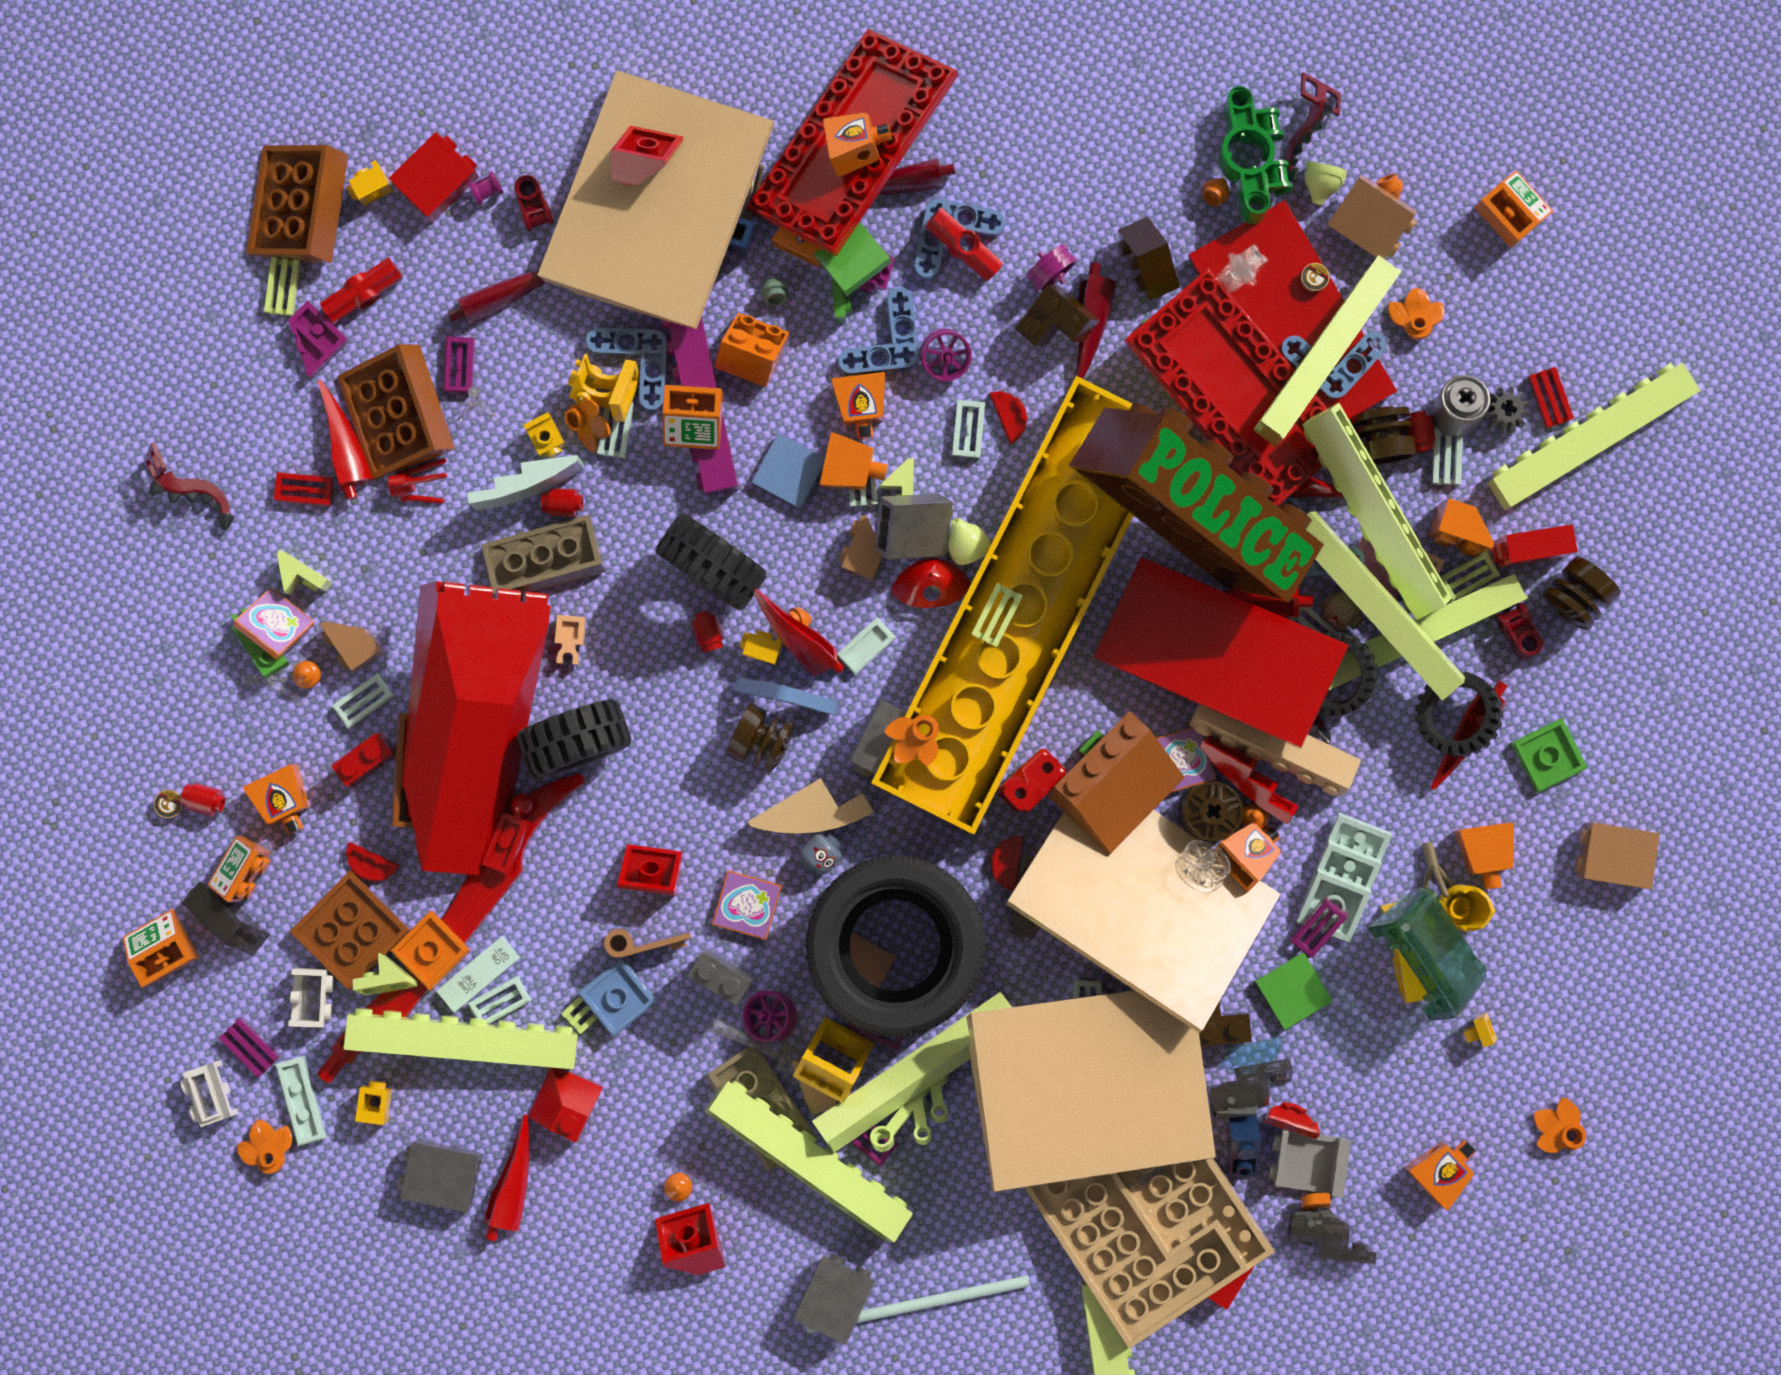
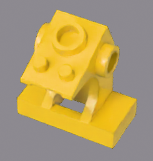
M584 354L582 361L577 359L574 366L579 367L578 371L573 369L567 384L572 386L569 398L574 399L578 404L582 400L590 399L599 407L610 408L614 421L624 422L640 382L636 361L625 360L622 370L618 374L605 375L601 374L600 368L591 365L588 355ZM598 388L612 390L608 393L597 392Z

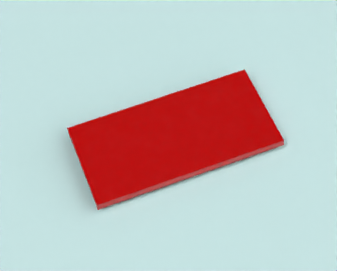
M867 29L746 206L747 210L837 257L958 77L957 70ZM867 113L873 127L888 123L892 140L877 144L879 159L876 162L837 177L829 157L823 119Z
M1285 200L1269 208L1260 223L1249 224L1245 222L1188 255L1197 274L1201 275L1209 268L1279 352L1283 341L1290 336H1299L1312 347L1344 302L1331 277L1326 287L1316 293L1305 290L1301 285L1300 275L1304 268L1311 263L1322 264ZM1362 330L1358 332L1334 366L1335 368L1365 336ZM1366 340V342L1369 345L1361 354L1365 357V359L1366 356L1373 350L1368 340ZM1295 343L1292 346L1287 344L1289 355L1296 353L1301 357L1300 361L1297 362L1300 364L1306 354L1302 356L1298 353V344ZM1350 359L1346 363V368L1350 373L1356 374L1361 371V363L1356 359ZM1377 359L1342 398L1329 400L1319 391L1315 394L1327 408L1340 403L1346 416L1350 419L1352 416L1362 413L1395 394L1397 389L1380 360ZM1325 379L1331 385L1330 392L1334 393L1337 390L1341 393L1339 389L1341 383L1339 381L1332 383L1329 379Z
M1209 268L1124 340L1126 345L1208 440L1218 443L1232 453L1234 458L1230 466L1239 476L1244 471L1259 476L1273 487V491L1268 499L1276 506L1281 504L1323 467L1318 458L1319 453L1314 444L1307 440L1303 424L1310 418L1328 409L1316 394L1285 438L1276 447H1273L1269 441L1253 430L1295 369Z
M1140 557L1093 658L1302 749L1349 645Z

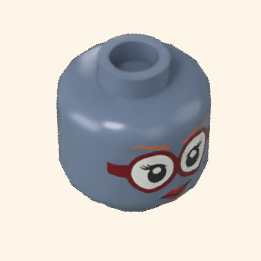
M816 833L801 848L802 858L800 861L814 875L818 873L826 875L842 859V854L838 849L841 843L830 833L826 837L823 834Z

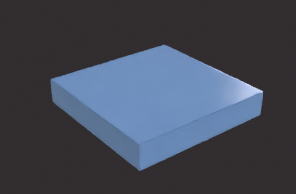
M777 434L753 478L752 484L802 509L823 470L825 458Z
M623 957L578 992V995L612 1037L617 1035L658 1001Z

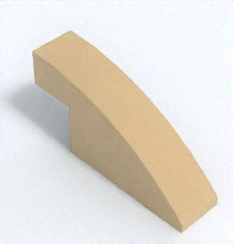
M820 778L752 818L748 823L751 827L778 833H816L852 824L874 812L863 793L838 807Z

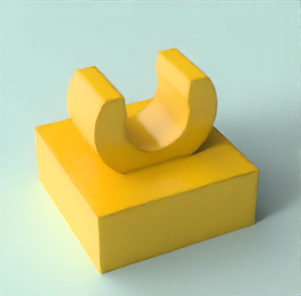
M1487 1012L1477 1015L1473 1020L1475 1026L1469 1027L1463 1032L1467 1043L1480 1039L1483 1048L1495 1044L1497 1040Z

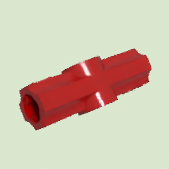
M942 207L927 221L924 227L948 247L949 253L954 258L961 259L986 282L1000 270L1003 262L980 242L975 232L966 230ZM960 238L967 241L968 251H964L960 247Z
M388 257L367 272H360L350 277L343 284V288L319 304L331 322L336 324L355 310L367 308L375 303L380 297L379 294L400 282L403 276Z

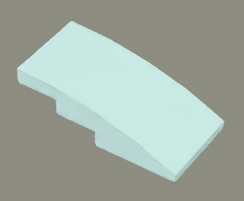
M577 455L522 462V474L495 477V489L468 492V503L474 509L480 511L506 506L536 496L582 471L584 463Z
M1338 812L1306 892L1297 922L1303 924L1321 901L1327 897L1330 899V902L1339 906V909L1348 913V918L1332 936L1350 943L1372 893L1371 888L1382 865L1381 860L1390 842L1392 833ZM1326 908L1325 911L1319 916V918L1313 923L1311 928H1314L1316 924L1322 919V917L1328 912V908ZM1334 914L1320 931L1324 933L1338 916Z

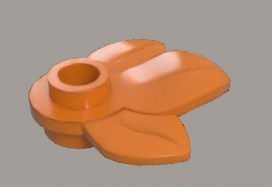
M1415 287L1407 294L1405 303L1389 302L1388 312L1393 323L1403 327L1411 339L1422 340L1431 334L1433 326L1442 321L1444 305L1441 302L1430 303L1426 292ZM1414 323H1420L1424 327L1418 328Z
M585 399L580 404L576 403L569 407V410L565 413V421L571 430L577 431L579 441L589 451L596 453L598 438L609 437L611 430L605 418L598 415L599 406L594 401Z
M920 715L914 720L900 717L891 722L885 729L886 735L898 740L894 750L896 763H908L918 757L924 765L929 766L937 757L938 745L935 738L938 735L939 727L933 717ZM922 724H927L930 727V731L926 735L920 734L918 730Z
M1561 1097L1556 1111L1541 1109L1534 1112L1535 1125L1543 1133L1537 1140L1536 1145L1542 1150L1549 1153H1557L1564 1148L1577 1150L1584 1145L1586 1132L1583 1126L1580 1125V1111L1572 1101ZM1573 1130L1575 1138L1569 1141L1566 1137L1567 1132Z
M258 1119L250 1129V1141L238 1143L237 1151L242 1161L246 1164L257 1166L263 1173L274 1174L280 1171L285 1163L284 1154L292 1145V1133L289 1126L281 1127L275 1131L269 1123ZM272 1154L273 1161L270 1164H267L266 1158L268 1155Z

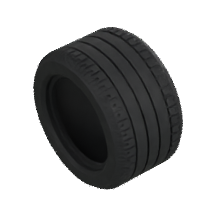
M892 855L877 857L856 864L831 882L818 899L811 913L806 933V959L814 986H816L818 993L833 1012L844 1021L863 1031L877 1035L899 1037L919 1034L920 1032L935 1028L950 1019L953 1014L955 1015L964 1006L974 992L975 986L980 979V974H982L986 941L979 910L972 897L968 894V891L955 877L928 861L910 856ZM887 900H903L922 908L934 921L940 937L939 958L933 971L918 985L904 990H886L868 982L856 969L850 952L851 933L859 917L873 905Z

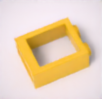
M824 1017L793 1077L844 1103L875 1043ZM821 1041L855 1059L857 1063L851 1074L813 1055L818 1043Z

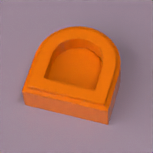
M1328 1193L1307 1194L1300 1199L1303 1211L1330 1209L1331 1202L1330 1194Z

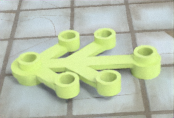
M948 1075L901 1106L886 1126H878L873 1129L870 1134L872 1147L879 1152L890 1150L894 1144L893 1136L912 1112L916 1126L914 1130L915 1141L920 1145L928 1144L931 1141L932 1135L926 1123L923 1098L929 1091L931 1092L933 1107L931 1108L932 1119L936 1123L945 1122L948 1119V1109L943 1102L941 1087L945 1085ZM938 1110L945 1112L942 1116L935 1115V1112ZM920 1132H926L928 1134L924 1138L918 1137V1134ZM880 1139L888 1140L885 1144H878Z

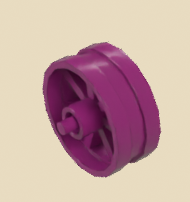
M1061 244L1045 255L1042 251L1039 252L1037 255L1040 259L1027 272L1026 278L1035 285L1034 287L1038 292H1042L1048 284L1059 282L1063 285L1066 282L1063 277L1074 267L1078 260L1074 255H1071L1065 244Z
M940 328L930 332L924 338L920 346L919 358L922 366L933 378L940 381H953L967 372L972 360V351L969 343L959 332L948 328ZM942 335L953 336L947 346H944L941 338ZM935 338L940 346L937 350L928 347ZM959 338L965 348L951 351ZM926 352L938 356L927 364ZM965 354L962 365L954 360L955 356ZM941 361L942 375L931 370ZM952 363L958 368L955 372L947 374L948 364Z
M768 990L757 992L744 1005L742 1014L743 1025L747 1033L755 1040L762 1042L782 1041L790 1036L795 1029L797 1022L796 1006L792 999L784 993ZM770 995L776 996L771 1008L766 996ZM761 1001L763 1009L760 1011L755 1010L756 1006ZM780 1002L783 1003L785 1011L780 1012L777 1010ZM754 1014L758 1015L759 1022L756 1024L754 1022ZM782 1016H786L784 1025L780 1022ZM766 1024V1036H763L758 1030ZM773 1024L780 1030V1033L772 1037Z

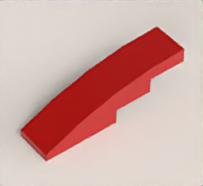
M1211 735L1207 736L1200 747L1218 770L1239 791L1259 807L1288 825L1299 806L1275 793L1278 782L1254 770L1259 760L1248 757L1245 752L1236 747L1229 748L1224 746L1219 739Z

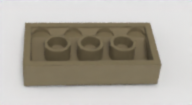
M590 515L481 544L494 597L497 588L520 590L522 596L525 591L537 592L605 573Z
M752 1043L704 1075L715 1093L727 1081L730 1083L733 1081L738 1082L747 1089L745 1094L755 1100L758 1097L769 1104V1111L776 1116L782 1114L794 1123L792 1125L794 1129L800 1133L804 1130L817 1138L755 1043ZM750 1145L766 1171L778 1165Z

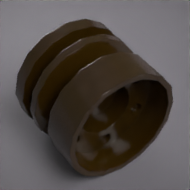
M1377 407L1350 418L1352 426H1364L1355 431L1359 438L1367 439L1363 445L1375 465L1402 461L1417 455L1414 437L1400 434L1401 431L1412 427L1411 421H1398L1410 416V409L1408 407Z
M1578 556L1573 557L1562 570V575L1566 581L1558 578L1554 579L1552 587H1548L1543 592L1546 602L1560 617L1585 631H1589L1594 626L1593 620H1599L1602 617L1601 611L1597 606L1607 609L1621 595L1617 584L1604 571L1590 561Z
M749 703L735 729L725 756L743 764L751 753L755 755L752 768L757 770L762 760H766L763 773L770 776L775 767L781 763L787 751L794 723L787 720L780 731L777 729L781 720L780 716L777 715L770 725L765 724L767 710Z
M1205 782L1190 788L1182 797L1178 808L1179 820L1184 830L1201 841H1220L1233 835L1239 828L1243 817V806L1238 794L1231 787L1220 782ZM1208 805L1218 807V810L1215 812L1217 818L1214 816L1207 817Z

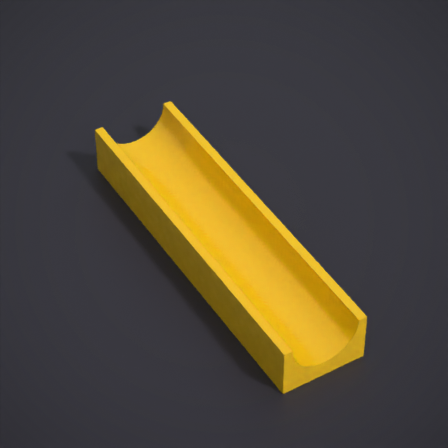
M1078 376L1075 377L905 717L913 720L920 715H929L936 720L939 727L938 735L935 738L938 745L937 757L929 766L924 765L918 757L908 763H896L894 750L898 740L893 739L871 782L873 786L893 794L971 835L975 834L1133 518L1132 514L1069 466L1103 409L1106 407L1129 410L1132 403ZM999 583L1003 587L1023 595L996 648L971 634L996 584ZM998 593L979 631L980 633L985 634L1004 596L1003 593ZM1009 597L990 638L995 639L1015 599ZM922 724L918 730L920 734L926 735L929 733L930 727L927 724Z

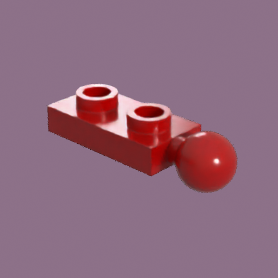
M518 793L511 799L512 815L502 812L482 865L510 875L530 826L529 821L522 819L523 815L528 814L533 808V800L528 794Z

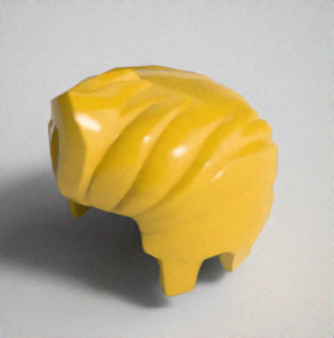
M1470 885L1452 886L1447 890L1448 897L1445 898L1441 895L1440 898L1435 899L1433 904V911L1442 918L1443 924L1454 930L1465 932L1483 929L1495 914V908L1489 896L1483 890Z

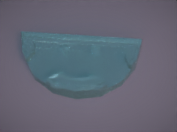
M1281 1036L1225 1050L1229 1059L1238 1067L1248 1071H1261L1271 1066L1278 1057L1279 1051L1282 1048Z

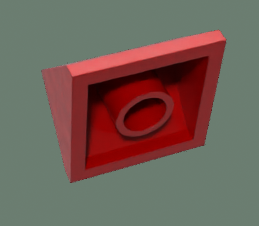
M627 844L617 888L677 895L683 851Z

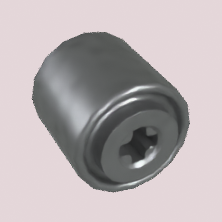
M1459 375L1449 379L1432 403L1430 414L1432 415L1435 427L1444 435L1454 438L1465 437L1472 433L1490 406V394L1485 384L1476 377L1469 375Z

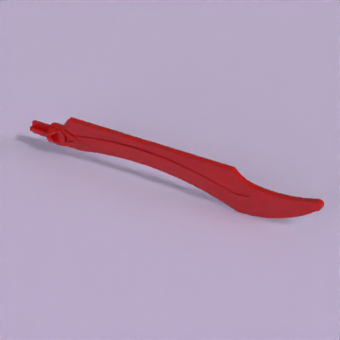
M575 774L562 778L528 794L533 800V808L528 814L523 815L522 819L529 821L530 826L510 875L484 865L479 875H467L455 900L442 919L465 944L523 873L524 852L536 830L555 807L585 783L584 776ZM509 807L506 813L512 815L513 810ZM406 967L404 970L418 981V987L381 993L364 1009L373 1010L372 1014L384 1015V1011L401 1012V1017H408L429 990ZM346 1030L332 1046L331 1049L334 1053L317 1073L319 1078L328 1084L334 1080L346 1063L352 1064L361 1052H365L344 1050Z

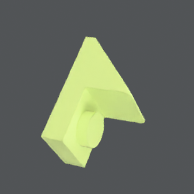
M908 458L880 484V489L902 490V494L896 493V496L913 495L914 458Z
M282 550L278 551L277 558L285 593L292 595L302 578H304L302 584L317 592L318 588L327 592L333 583L332 581Z
M378 953L379 972L364 973L362 978L353 979V990L365 996L418 987V981L391 958L381 953Z

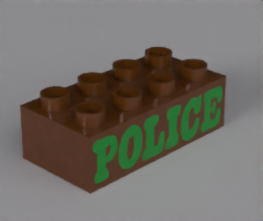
M1136 402L1131 405L1129 410L1105 407L1069 466L1225 588L1289 603L1324 546L1321 541L1307 531L1312 519L1306 513L1290 504L1282 503L1280 507H1277L1268 499L1273 491V487L1259 476L1244 471L1241 476L1229 468L1234 456L1226 448L1208 439H1204L1201 444L1193 439L1189 432L1194 424L1181 412L1164 406L1158 415L1150 408Z

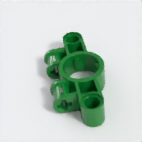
M1236 86L1229 91L1223 111L1227 135L1219 151L1218 164L1223 175L1236 184L1242 219L1249 224H1257L1263 220L1270 206L1269 197L1288 194L1293 190V187L1288 180V161H1273L1275 157L1274 143L1284 138V133L1280 130L1278 121L1280 110L1277 108L1255 110L1251 91L1244 86ZM1238 100L1244 106H1237L1232 101ZM1249 141L1254 143L1262 150L1261 158L1262 162L1265 161V163L1258 168L1253 166L1243 169L1232 161V153L1228 151V147L1235 142L1248 143ZM1249 204H1257L1261 210L1255 211Z

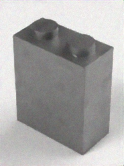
M939 493L880 497L874 551L888 560L947 555L950 522L953 516V502Z
M880 700L850 760L855 765L854 771L866 777H869L871 773L876 775L893 741V738L885 734V729L897 718L905 717V711Z
M708 949L702 951L688 974L689 978L736 1006L741 1003L755 979Z
M416 1139L411 1143V1146L407 1145L404 1153L403 1162L407 1163L405 1174L401 1173L398 1181L397 1190L401 1191L400 1199L467 1213L472 1207L483 1153Z
M831 1253L829 1258L822 1256L793 1320L847 1345L876 1281L870 1278L872 1272L859 1266L854 1271L844 1266L847 1260Z

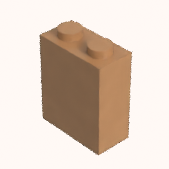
M1361 174L1327 225L1376 258L1378 255L1383 259L1387 256L1392 258L1401 246L1397 242L1403 232L1408 235L1417 223V220L1414 219L1417 211Z
M1594 822L1585 823V827L1581 828L1579 834V843L1582 844L1581 855H1578L1575 861V871L1578 872L1577 878L1640 889H1652L1660 833Z

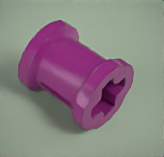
M493 171L489 172V176L475 183L472 181L468 183L479 205L483 204V200L497 193L500 195L504 193Z

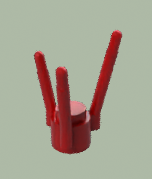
M442 458L409 470L398 471V475L389 476L388 486L391 497H400L401 502L417 501L443 504L445 502L443 498L411 495V493L415 492V484L445 479L447 477L446 473L413 478L411 475L447 462V459Z

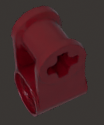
M531 175L519 177L515 182L514 189L527 231L531 232L534 227L546 223L550 225L555 224L547 200H545L537 179ZM527 184L535 186V192L530 196L522 195V188Z
M1518 603L1515 609L1503 615H1495L1500 631L1506 637L1517 657L1527 659L1541 651L1543 647L1542 637L1537 631L1531 615L1524 604ZM1516 617L1518 618V620L1510 623V620ZM1523 638H1528L1532 641V652L1523 649L1521 645Z

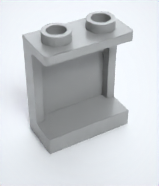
M1279 1128L1278 1134L1273 1136L1272 1151H1276L1274 1163L1270 1162L1268 1179L1272 1180L1271 1184L1276 1188L1286 1187L1328 1193L1331 1196L1343 1198L1351 1140L1320 1134L1315 1140Z

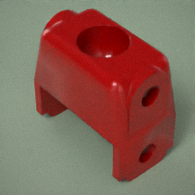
M1040 749L1013 773L997 791L1013 811H1022L1025 814L1066 775V769L1047 749ZM1016 790H1019L1022 793L1021 799H1018L1015 796Z

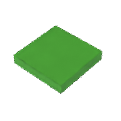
M860 222L837 257L821 248L814 253L815 258L847 296L892 263L890 257Z
M1559 718L1510 743L1535 793H1539L1588 768L1563 718Z
M1304 952L1255 980L1256 985L1283 1030L1288 1029L1333 1001Z

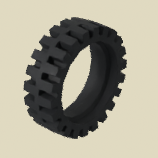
M1328 632L1323 634L1349 645L1347 651L1356 658L1361 670L1360 684L1352 696L1342 701L1324 699L1318 714L1321 713L1324 716H1342L1357 710L1369 700L1376 688L1375 683L1378 680L1376 671L1378 667L1374 663L1373 659L1375 657L1373 653L1369 652V647L1365 643L1360 642L1361 639L1356 636H1350V634L1345 632Z
M1465 671L1462 673L1465 676V682L1459 687L1470 688L1476 691L1483 699L1486 709L1484 723L1473 736L1468 739L1455 741L1448 740L1439 734L1434 726L1433 711L1440 697L1428 684L1423 688L1425 693L1420 694L1418 697L1419 705L1416 704L1415 711L1418 713L1415 716V721L1419 725L1417 728L1425 741L1436 750L1454 757L1461 755L1467 757L1471 756V753L1477 754L1482 752L1481 748L1490 746L1491 743L1489 741L1492 738L1496 739L1498 736L1496 731L1502 727L1500 719L1503 718V711L1501 710L1502 702L1498 698L1499 695L1484 679Z

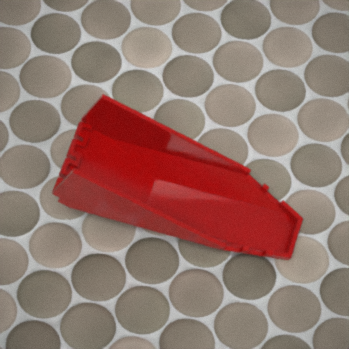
M435 581L420 585L401 784L402 788L405 789L409 806L407 810L416 837L414 841L421 871L479 875L483 867L482 861L502 812L506 813L515 791L522 757L516 738L518 732L525 729L529 723L549 625L551 605H548L549 594L525 591L523 602H520V590L497 588L494 599L492 598V587L469 584L467 595H464V584Z

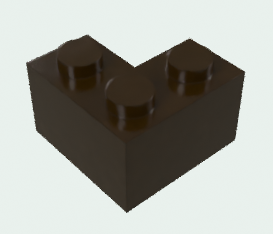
M1148 216L1117 230L1120 241L1117 242V247L1123 258L1127 257L1130 268L1136 273L1133 282L1139 293L1143 292L1148 300L1151 301L1180 288L1168 242Z
M1048 284L1015 327V330L1034 346L1046 347L1058 330L1073 342H1084L1100 320L1059 285Z
M1219 1000L1205 1027L1199 1033L1200 1045L1211 1046L1252 1042L1250 1014L1245 1011L1221 1013Z

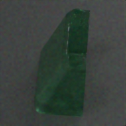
M1420 887L1410 891L1367 928L1375 939L1381 936L1387 938L1390 941L1388 944L1390 950L1398 949L1427 992L1422 998L1425 1002L1429 1001V1004L1422 1010L1430 1021L1454 1019L1464 1011L1486 980V967L1477 959L1439 902L1440 899L1437 893L1432 889Z

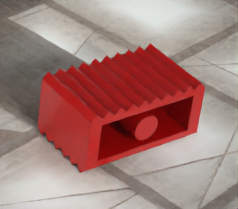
M376 732L333 763L331 767L345 786L356 787V783L360 784L361 780L365 781V777H370V773L374 774L375 770L379 771V767L388 764V760L392 761L393 757H395V749L383 733Z

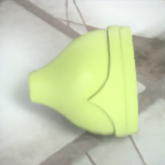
M1307 161L1304 179L1310 192L1312 203L1323 205L1331 195L1338 192L1345 182L1348 170Z
M955 518L951 521L948 549L952 560L956 564H970L988 552L991 541L980 527L967 523L961 518Z

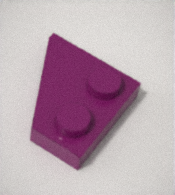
M308 300L288 319L296 339L298 351L306 368V374L310 378H313L349 342Z

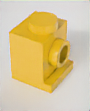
M376 160L371 162L373 168H364L357 171L353 175L354 178L348 180L350 184L346 186L354 201L358 199L363 206L393 192L390 183Z
M548 412L523 425L541 458H554L563 452L562 448L566 447L552 416ZM545 432L550 433L549 440L541 441V434Z
M757 630L756 634L744 632L739 648L744 649L742 654L746 657L776 666L783 643L779 637L775 641L772 640V634Z
M369 1081L368 1086L360 1087L355 1117L356 1122L384 1125L389 1122L392 1089L386 1088L385 1082ZM374 1096H378L381 1099L379 1106L373 1105L372 1098Z

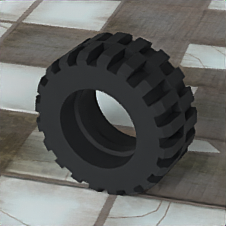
M684 513L675 518L656 546L657 555L738 611L746 608L754 596V589H759L766 579V570L713 531Z
M614 699L594 702L551 716L520 730L516 738L528 774L534 779L558 774L602 759L629 747L632 739L621 706Z

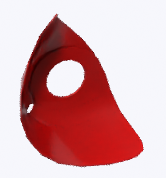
M928 558L914 562L907 567L894 582L891 592L894 597L906 605L918 608H935L953 604L960 600L968 592L971 585L964 573L953 564L942 559ZM928 586H935L941 592L940 597L935 601H928L923 597L924 589Z

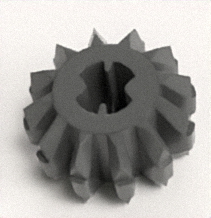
M1502 387L1496 389V394L1489 393L1491 399L1489 412L1482 418L1483 420L1491 419L1492 422L1488 425L1489 429L1498 425V434H1503L1506 429L1510 434L1516 432V427L1522 428L1525 426L1523 419L1530 417V413L1523 409L1528 407L1530 402H1521L1520 399L1524 395L1523 392L1514 395V387H1509L1506 392ZM1504 405L1507 406V411L1511 412L1507 416L1505 415V410L1501 409Z

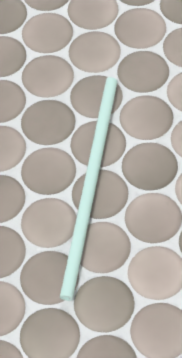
M1028 1275L870 1308L862 1310L857 1323L1030 1287ZM806 1326L808 1334L818 1332Z

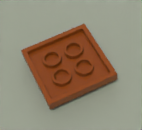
M351 870L289 932L351 991L353 989V979L362 978L364 973L370 972L378 964V953L386 956L411 929Z

